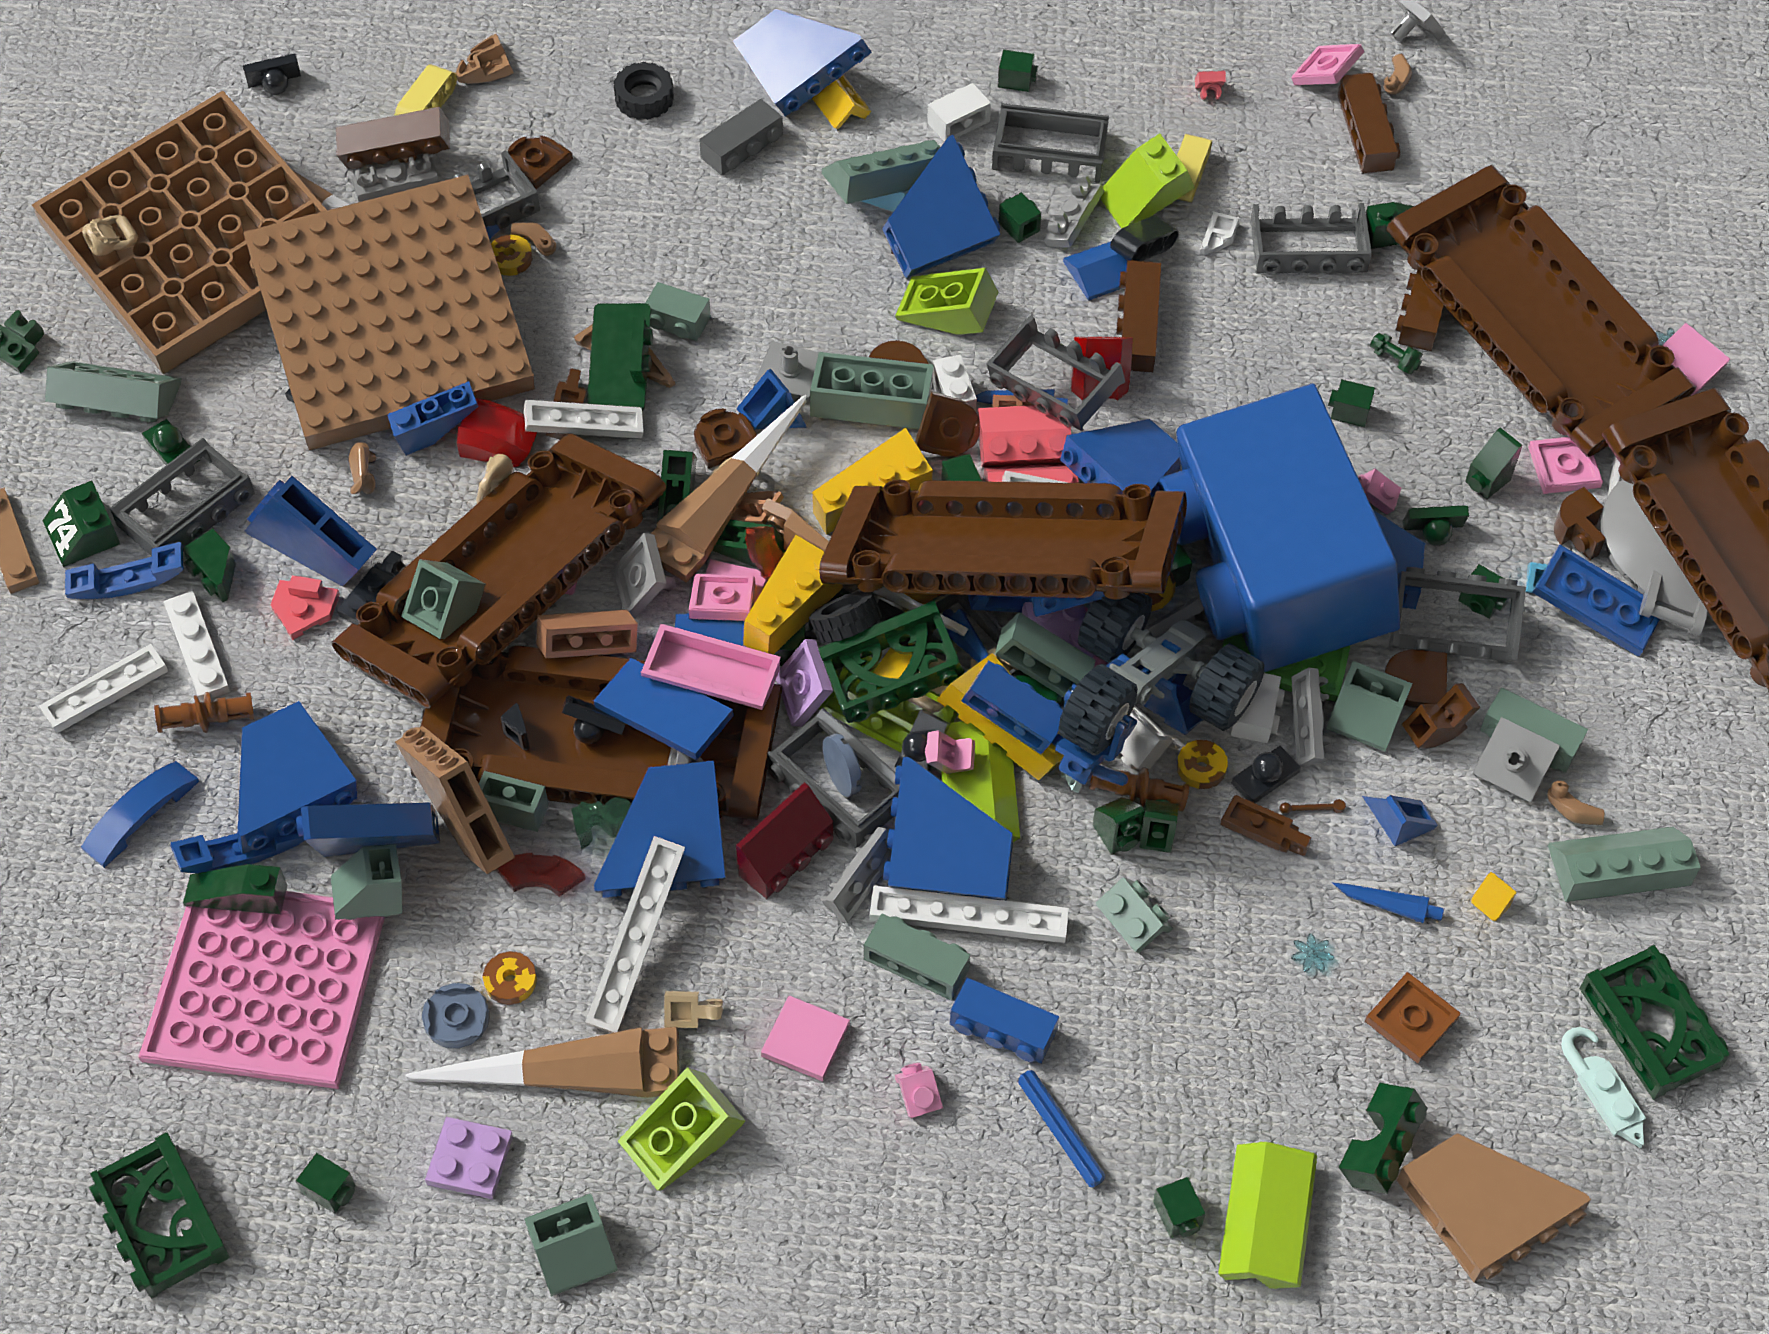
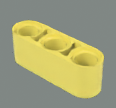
M429 64L400 100L395 109L394 116L435 107L441 108L456 87V73Z
M1185 134L1177 157L1188 170L1195 188L1178 198V200L1192 203L1211 152L1212 140Z

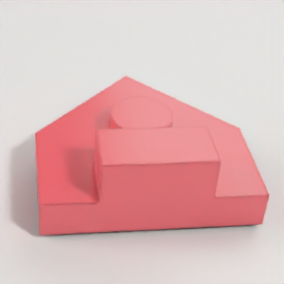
M292 575L290 581L279 580L270 605L291 639L294 640L304 635L303 632L317 624L321 626L332 619L340 593L338 589L323 587L322 580Z

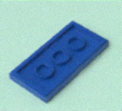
M1561 544L1556 548L1532 591L1535 595L1638 657L1643 653L1660 618L1651 615L1649 618L1639 615L1643 594Z
M630 658L594 699L595 708L697 760L734 716L733 709L700 692L642 677L641 671L644 664Z

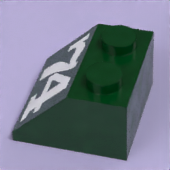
M92 480L63 491L42 520L63 567L120 545L112 522Z

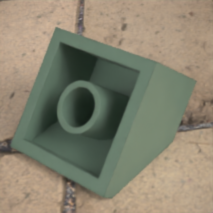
M419 559L401 617L439 639H445L477 613L486 584L446 562Z

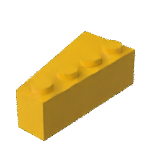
M904 428L812 492L813 514L825 534H829L834 531L854 486L884 487L890 481L905 480L909 482L911 490H918L921 483L932 480L933 470L908 430Z
M795 535L744 620V646L774 655L810 620V615L817 608L828 603L843 588V584H822L819 567L824 554L823 550Z
M991 653L950 683L936 701L944 707L949 705L959 713V719L967 725L972 723L985 734L983 737L992 745L993 743L1000 745L1007 751L1006 755L1039 781L1061 763L1064 755L1055 750L1056 747L1052 743L1042 754L1038 753L961 701L988 660L1003 666L997 657Z

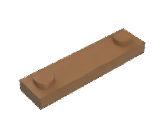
M1 488L0 569L10 594L40 584L7 492L5 488Z

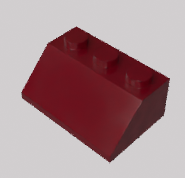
M805 782L736 844L739 877L765 899H768L774 892L779 893L787 885L789 878L796 871H803L810 863L811 857L819 850H825L833 841V820Z

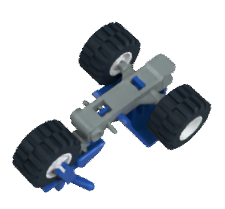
M1130 593V595L1122 599H1109L1104 596L1101 597L1102 599L1093 601L1080 626L1078 645L1109 664L1106 666L1103 664L1097 665L1077 685L1073 684L1071 691L1068 690L1064 696L1065 705L1059 722V734L1055 736L1052 744L1056 747L1055 750L1064 755L1059 765V770L1083 785L1089 782L1092 775L1120 786L1128 783L1126 774L1102 766L1100 763L1104 759L1108 762L1113 761L1123 750L1125 740L1137 725V720L1130 716L1134 705L1140 704L1163 717L1165 724L1183 735L1188 734L1203 720L1225 731L1242 717L1255 697L1263 679L1265 664L1232 644H1227L1221 648L1206 667L1202 661L1195 662L1197 654L1194 651L1197 645L1205 639L1206 632L1188 621H1178L1158 639L1151 636V632L1145 629L1151 615L1153 601L1145 593ZM1135 644L1142 647V651L1134 657L1129 658L1126 656ZM1187 674H1191V677L1195 680L1199 678L1193 690L1183 685Z

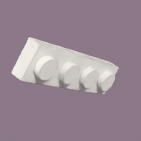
M526 400L524 404L525 431L642 438L644 433L641 407Z
M191 591L163 601L200 702H203L205 692H209L211 699L229 693L230 689L194 592Z
M152 644L44 702L39 707L57 734L167 673L168 669Z

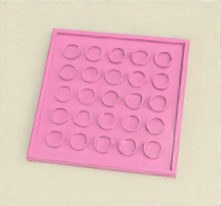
M286 891L281 915L186 906L141 1047L140 1061L338 1089L385 917L373 916L353 920H335L333 897Z

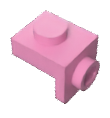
M1376 469L1364 475H1359V481L1369 502L1386 515L1394 511L1401 487Z
M940 731L928 732L927 745L925 747L926 763L946 774L973 770L975 741L971 738L954 740Z
M921 1062L902 1067V1073L894 1075L896 1082L900 1085L908 1117L914 1118L943 1108L932 1068L922 1066Z

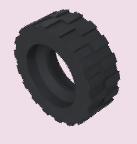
M633 63L630 66L624 67L621 72L619 71L614 79L613 86L616 106L627 117H633L637 120H650L666 113L673 104L672 77L670 78V73L664 67L658 66L656 63ZM640 85H651L657 88V92L651 96L638 97L631 94V89Z
M856 591L836 598L817 608L810 615L809 619L819 642L832 643L852 637L872 627L882 618V613L873 592Z

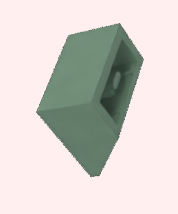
M1353 661L1326 729L1386 752L1413 683Z
M396 844L363 846L331 875L335 920H353L373 916L387 917L402 914V885Z
M591 1193L524 1218L551 1296L618 1271L603 1223Z

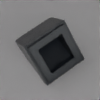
M516 703L501 716L503 732L519 747L527 751L530 748L519 705Z

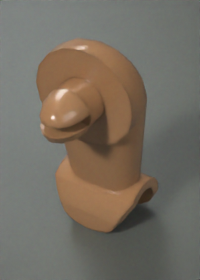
M356 443L349 453V464L354 482L350 488L351 494H358L360 491L371 494L376 486L375 478L369 473L368 463L375 461L376 456L373 451L369 450L366 443Z

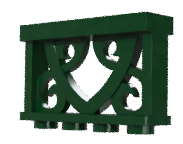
M935 601L878 623L852 637L818 648L847 723L864 721L870 715L881 710L893 709L903 701L923 697L930 690L940 686H949L950 683L964 674ZM937 628L943 643H928V632ZM910 639L908 645L915 646L905 647L901 646L900 643ZM889 647L897 653L912 655L908 666L898 679L883 677L871 672L880 662L882 650ZM929 651L942 652L947 657L946 662L929 668L930 663L939 661L935 656L926 654ZM873 655L871 661L867 665H865L867 663V660L862 659L867 656ZM844 666L852 675L841 685L836 669ZM860 680L861 682L856 687V694L858 695L864 690L868 691V694L854 700L849 699V688L856 681Z
M1655 945L1602 970L1597 969L1586 974L1579 988L1653 1100L1702 1075L1722 1068L1729 1058L1730 1054L1726 1042L1714 1032L1709 1024L1706 1013L1697 1007L1690 997L1686 984L1677 978L1671 969L1667 956L1660 953ZM1644 968L1655 983L1647 982L1644 974L1639 982V986H1635L1633 972L1636 969ZM1624 975L1626 986L1610 987L1607 982ZM1629 1000H1632L1634 1013L1628 1014L1622 1006L1630 1007ZM1641 1001L1663 1008L1673 1014V1030L1670 1041L1654 1032L1639 1031L1635 1024L1642 1013ZM1648 1041L1659 1044L1656 1046V1051L1651 1049L1647 1043ZM1691 1042H1696L1704 1053L1705 1058L1701 1061L1690 1060L1682 1055L1679 1050L1681 1048L1685 1053L1696 1054L1698 1051L1694 1050L1690 1044ZM1674 1059L1685 1067V1069L1670 1076L1665 1070Z
M168 1132L155 1137L153 1143L99 1171L94 1170L90 1173L95 1184L89 1186V1189L97 1205L104 1203L108 1211L102 1215L111 1234L118 1232L121 1238V1242L116 1244L117 1249L124 1262L126 1263L131 1260L135 1271L130 1273L132 1281L138 1292L146 1290L151 1299L158 1296V1293L214 1263L218 1265L230 1258ZM163 1156L145 1176L137 1170ZM124 1176H131L139 1181L136 1188L129 1183L121 1184L127 1190L122 1197H116L112 1193L114 1182ZM157 1183L162 1189L164 1183H173V1188L168 1193L159 1192L154 1188ZM149 1194L158 1201L166 1203L185 1200L186 1204L180 1207L171 1219L169 1226L170 1236L157 1235L138 1227L139 1217ZM117 1208H127L124 1223ZM183 1220L192 1221L191 1228L187 1230L181 1228L183 1236H178L179 1223ZM132 1240L143 1246H146L142 1250L140 1255L138 1254ZM208 1247L182 1261L181 1251ZM166 1251H173V1261L169 1269L159 1274L149 1271L148 1261L152 1257H159V1266H162L167 1258Z

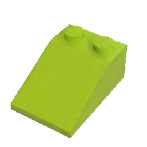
M1159 133L1136 148L1103 186L1104 193L1100 200L1122 229L1151 217L1195 187L1188 170Z
M986 268L912 276L895 317L899 321L957 335L980 333L985 329L999 292Z
M687 1067L624 1133L618 1142L658 1191H662L722 1147L746 1120L706 1073Z

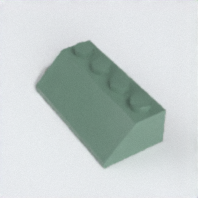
M926 140L921 143L900 146L885 151H876L871 154L836 161L822 168L821 173L844 202L850 204L910 190L940 149V146L935 140Z
M819 352L810 389V417L919 429L931 393L934 365Z
M69 361L47 367L45 402L56 403V408L74 409V406L84 407L83 411L86 413L99 414L104 410L110 411L113 417L129 418V415L139 416L140 421L157 422V418L169 414L180 388L182 378Z
M1675 827L1557 841L1548 844L1565 902L1691 886L1701 868L1692 840Z

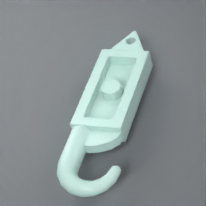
M1575 1027L1568 1030L1562 1038L1561 1047L1566 1059L1578 1076L1577 1080L1612 1135H1619L1641 1148L1644 1144L1643 1122L1646 1117L1611 1063L1604 1058L1592 1056L1583 1059L1574 1046V1040L1579 1036L1588 1037L1594 1043H1597L1599 1038L1588 1028Z

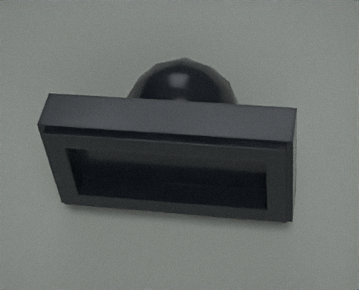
M296 54L243 65L248 88L262 85L266 92L272 95L283 93L288 87V79L301 76Z
M570 695L566 696L562 713L577 718L574 722L573 732L580 742L584 744L596 743L603 736L604 729L622 735L626 723L595 708V705Z
M924 709L920 710L910 733L903 740L902 751L894 767H897V765L902 766L903 757H909L929 771L931 765L926 763L925 755L928 732L940 731L946 734L951 723Z
M1280 745L1271 752L1259 754L1254 759L1252 765L1232 778L1231 784L1245 799L1256 803L1300 773L1301 766Z

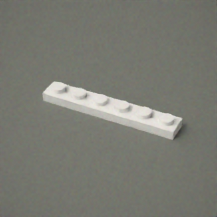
M655 836L653 837L586 1018V1025L609 1033L618 1032L684 853V846Z
M873 886L869 920L877 921L883 913L889 917H899L908 925L1065 943L1069 908Z

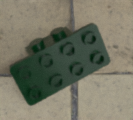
M599 303L594 306L587 404L641 407L642 411L645 409L647 372H651L649 346L653 344V330L650 328L651 307L649 304Z

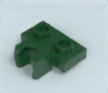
M16 310L4 322L5 327L0 325V361L17 372L22 373L40 353L35 345L44 336V330L36 320L28 322L21 311Z

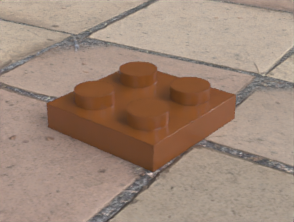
M1407 972L1366 1016L1365 1022L1416 1063H1419L1454 1025L1461 1013Z

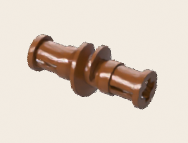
M205 692L203 702H200L197 695H194L195 703L186 702L176 706L161 708L159 705H154L158 733H163V729L188 728L198 724L204 733H208L210 723L213 722L225 723L229 722V720L249 718L250 721L254 720L251 692L246 693V696L228 699L223 697L211 701L209 692Z
M1142 767L1137 775L1131 774L1129 771L1120 770L1119 772L1126 774L1128 777V783L1124 786L1093 775L1091 777L1089 790L1095 791L1096 788L1121 796L1128 795L1129 800L1133 802L1136 798H1140V805L1144 807L1147 799H1163L1170 803L1179 804L1178 811L1183 812L1189 795V784L1184 783L1181 786L1164 782L1163 779L1149 778V771L1146 767Z

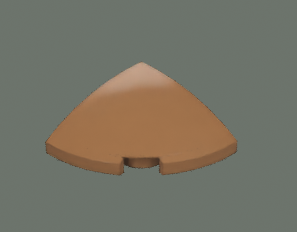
M497 33L486 38L470 50L471 54L467 58L468 64L466 65L464 60H461L457 67L456 77L459 83H483L504 78L514 73Z

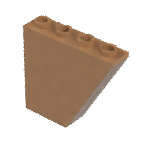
M424 726L407 730L402 735V738L395 741L401 754L464 855L486 874L515 858L468 762Z
M1458 1133L1402 1167L1397 1178V1182L1473 1282L1484 1276L1487 1280L1495 1277L1504 1269L1502 1264L1510 1259L1518 1262L1532 1251L1530 1246L1538 1241L1546 1244L1559 1234L1558 1228L1567 1223L1572 1227L1580 1222L1587 1215L1585 1209L1591 1201V1198L1586 1193Z

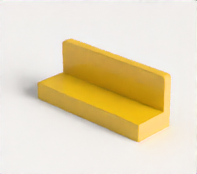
M844 75L812 97L813 101L836 129H840L851 114L866 119L871 112Z

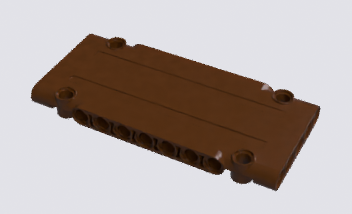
M1489 165L1396 216L1388 224L1386 230L1408 254L1407 260L1409 265L1413 269L1421 271L1423 281L1532 406L1538 412L1548 413L1553 418L1552 426L1554 430L1559 434L1568 435L1586 457H1591L1608 447V444L1602 437V433L1612 424L1689 397L1696 390V386L1679 367L1676 368L1673 365L1675 357L1672 350L1666 346L1658 345V337L1647 322L1540 206L1534 205L1530 208L1525 203L1527 198L1525 190L1518 185L1510 184L1494 165Z
M1717 388L1703 391L1612 424L1603 431L1602 437L1620 463L1618 467L1620 477L1624 481L1634 484L1633 495L1636 502L1733 651L1741 659L1749 660L1752 665L1750 668L1752 679L1755 683L1766 687L1769 691V452L1761 441L1757 439L1748 441L1745 434L1749 430L1747 420L1738 413H1731V408Z
M567 433L548 451H539L529 458L528 466L531 471L527 475L521 472L510 474L378 592L376 602H369L361 606L356 613L359 624H351L331 642V645L335 652L346 662L418 704L430 708L451 688H458L467 684L472 677L471 670L477 664L486 665L491 662L537 619V615H542L615 548L623 539L625 530L633 529L640 525L643 520L642 513L666 491L664 481L647 468L574 434ZM419 559L446 562L486 584L477 613L445 639H439L401 617Z
M893 480L885 484L884 487L854 486L821 558L819 567L820 580L822 584L857 585L858 589L863 592L877 591L884 586L889 591L896 593L1088 598L1094 592H1103L1105 597L1109 599H1122L1130 595V593L1163 594L1186 517L1187 496L1185 491H1156L1155 496L1151 497V489L1145 484H1133L1126 487L1123 491L1120 487L1109 483L929 480L921 483L918 490H911L909 482Z
M513 646L509 649L508 653H499L492 660V663L486 665L477 664L471 670L472 677L467 684L458 688H451L433 706L425 708L421 726H424L468 762L478 784L483 772L488 771L545 786L548 801L629 811L648 768L667 766L671 751L670 746L628 724L625 725L622 735L604 729V734L599 741L593 744H584L575 737L573 732L574 722L577 718L562 713L563 704L568 695L594 704V699L629 659L600 655L545 658L539 648L527 646ZM637 660V661H639V662L645 664V661ZM774 684L762 710L704 694L733 709L734 714L732 719L700 756L703 762L714 761L719 818L722 816L758 820L768 772L767 753L772 750L781 703L782 684ZM516 703L519 705L530 747L527 751L519 747L503 732L501 716ZM411 770V776L416 777L413 771Z

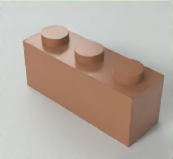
M628 610L537 615L536 644L545 658L636 652L638 623Z

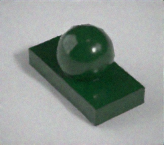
M168 419L141 433L145 442L165 465L191 447L182 437L180 430L172 425Z
M1468 506L1409 508L1403 519L1404 530L1423 529V536L1429 544L1434 546L1444 545L1450 541L1453 528L1464 526L1469 517Z

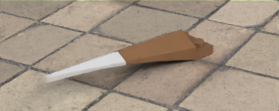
M806 395L796 401L656 523L657 527L651 534L655 535L663 569L687 583L704 565L756 476L806 404Z
M767 498L762 509L768 516L767 521L776 527V531L784 538L785 550H787L795 535H798L825 552L829 543L826 538L812 528L794 510ZM884 586L877 591H873L909 610L923 605L904 593L891 592ZM941 615L946 628L962 636L966 634L968 630L966 627Z
M640 1027L413 1072L405 1076L412 1082L518 1085L602 1092L646 1098L658 1097L680 1075L679 1031L677 1027L643 1030Z

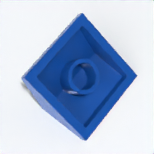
M1111 241L1063 258V263L1088 301L1121 289L1119 288L1120 272H1126L1127 260L1110 248Z

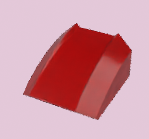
M1074 336V341L1081 346L1083 356L1088 359L1094 353L1100 354L1104 359L1106 368L1111 370V367L1116 362L1121 364L1125 383L1119 385L1108 398L1117 401L1129 392L1133 337ZM1071 366V392L1081 400H1084L1100 381Z
M476 398L478 407L465 417L458 427L457 447L459 457L488 462L490 457L503 454L512 461L513 467H518L530 453L537 432L525 431L524 414L504 405Z

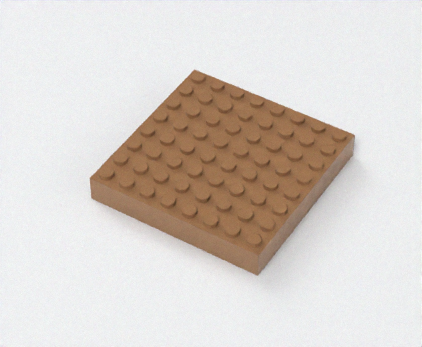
M223 90L32 204L41 226L162 374L167 373L266 310L243 232L327 211ZM109 216H126L138 235L137 242L130 248L114 250L107 255L96 256L86 243L82 232L83 227L90 223L92 219L99 218L102 220ZM117 223L111 224L119 240H127Z
M468 175L243 232L308 451L391 429L387 414L468 381L472 386L475 398L488 401L535 390L534 375Z

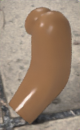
M1397 54L1392 58L1394 72L1390 78L1387 76L1384 80V90L1390 95L1400 93L1412 77V69L1403 54Z
M512 223L511 235H517L532 241L542 255L550 256L556 251V242L540 224Z
M1555 781L1551 788L1548 789V800L1569 821L1579 824L1603 825L1604 810L1577 800L1568 792L1569 785L1566 782Z

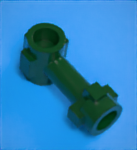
M1377 333L1370 343L1374 353L1382 356L1385 352L1399 361L1397 368L1410 375L1413 374L1414 370H1418L1422 363L1423 353L1409 346L1404 351L1390 342L1392 339L1390 335Z

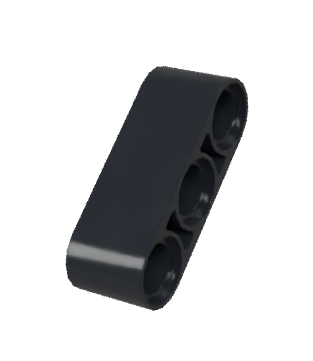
M1154 215L1120 229L1113 237L1110 248L1126 260L1144 261L1169 250L1176 242L1179 231L1157 215Z

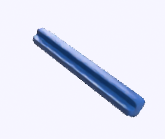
M1028 1070L1020 1075L1019 1085L1087 1185L1093 1188L1101 1184L1105 1180V1173L1033 1070Z

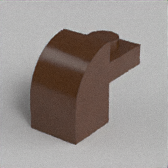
M1585 487L1578 489L1563 500L1554 523V534L1559 544L1562 545L1571 540L1579 552H1582L1589 560H1592L1600 554L1606 539L1595 527L1604 506Z
M1456 683L1437 704H1421L1402 723V726L1418 749L1434 748L1453 740L1468 728L1466 722L1481 707L1464 683Z

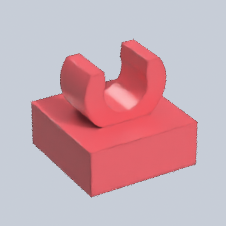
M1198 72L1195 77V89H1201L1200 98L1202 100L1206 99V90L1208 89L1214 90L1215 99L1221 97V88L1226 82V72Z

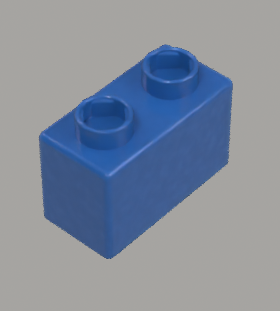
M1314 383L1204 417L1178 427L1176 435L1182 471L1161 477L1159 489L1160 491L1186 492L1187 512L1178 544L1185 546L1204 540L1214 565L1199 569L1196 572V582L1205 615L1217 640H1224L1242 634L1250 655L1265 664L1264 672L1400 629L1398 575L1395 557Z

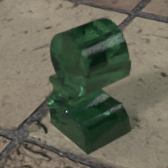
M618 797L609 800L604 806L600 801L591 804L581 802L578 806L571 808L580 848L583 849L592 842L591 829L593 826H600L608 835L616 838L630 809V802Z

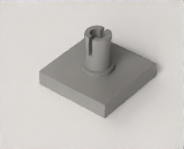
M1394 0L1405 13L1396 25L1389 30L1390 34L1398 41L1402 42L1416 25H1421L1437 40L1444 36L1445 30L1433 15L1415 0Z
M772 341L754 386L768 369H772L789 390L794 401H798L802 396L806 395V404L809 405L810 389L819 352L799 348L791 343L783 344Z
M643 533L613 568L623 610H628L634 619L662 589L671 591L675 586L676 580L673 578L675 575L663 571L655 535Z
M1501 717L1472 774L1532 802L1560 745Z

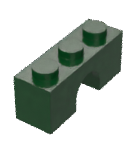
M1379 1083L1366 1112L1381 1132L1373 1139L1366 1141L1352 1139L1338 1167L1352 1187L1388 1194L1393 1181L1398 1177L1399 1169L1407 1152L1412 1147L1418 1128L1426 1117L1428 1108L1415 1088Z

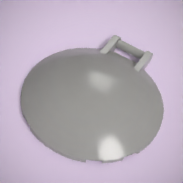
M1622 479L1611 490L1601 514V533L1606 537L1605 541L1611 552L1609 558L1622 576L1627 575L1639 586L1637 591L1644 595L1639 615L1648 618L1650 615L1687 628L1689 633L1699 636L1704 628L1706 617L1711 615L1636 502L1633 495L1634 484H1630Z

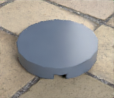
M836 733L827 736L823 740L824 760L831 780L837 790L843 796L849 797L858 794L862 786L860 784L857 785V781L861 780V769L852 746L849 743L843 744L842 740L845 737Z
M452 983L437 989L435 994L430 999H427L422 1011V1021L426 1034L434 1043L444 1048L458 1049L473 1044L482 1037L488 1028L490 1018L487 1001L482 993L480 994L479 991L468 984Z

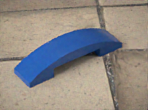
M177 542L153 548L152 557L100 570L94 563L65 570V596L69 599L113 598L138 593L163 584L184 570L183 544Z
M177 761L156 770L133 786L104 814L85 839L81 849L105 868L128 847L126 839L170 799L178 802L200 782L199 779Z
M296 828L291 834L274 836L273 840L258 850H251L245 854H242L239 850L238 833L205 841L203 835L171 842L170 847L180 872L201 873L247 864L252 865L290 850L304 842L303 836L298 835Z

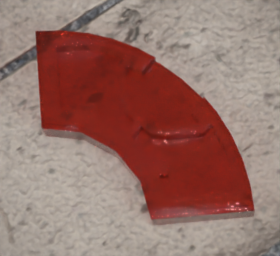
M774 527L746 528V544L752 563H756L761 572L760 576L768 581L784 555L775 540Z
M533 852L514 855L515 858L496 869L513 892L525 887H542L551 890L560 897L586 880L585 874L570 861L556 855H533Z

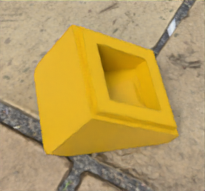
M1490 872L1473 895L1471 903L1492 921H1497L1510 908L1516 891L1494 873Z

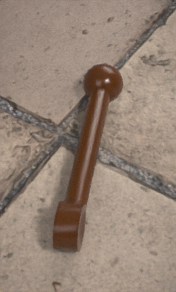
M1337 799L1334 803L1291 805L1284 802L1279 806V810L1284 815L1289 814L1291 811L1333 810L1336 813H1342L1345 810L1346 804L1341 799Z

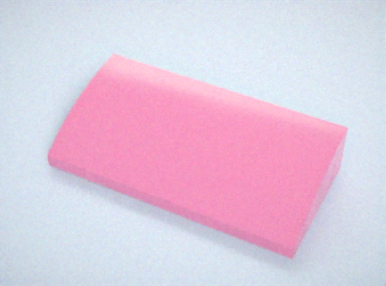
M660 624L641 671V676L762 710L778 676L781 657Z

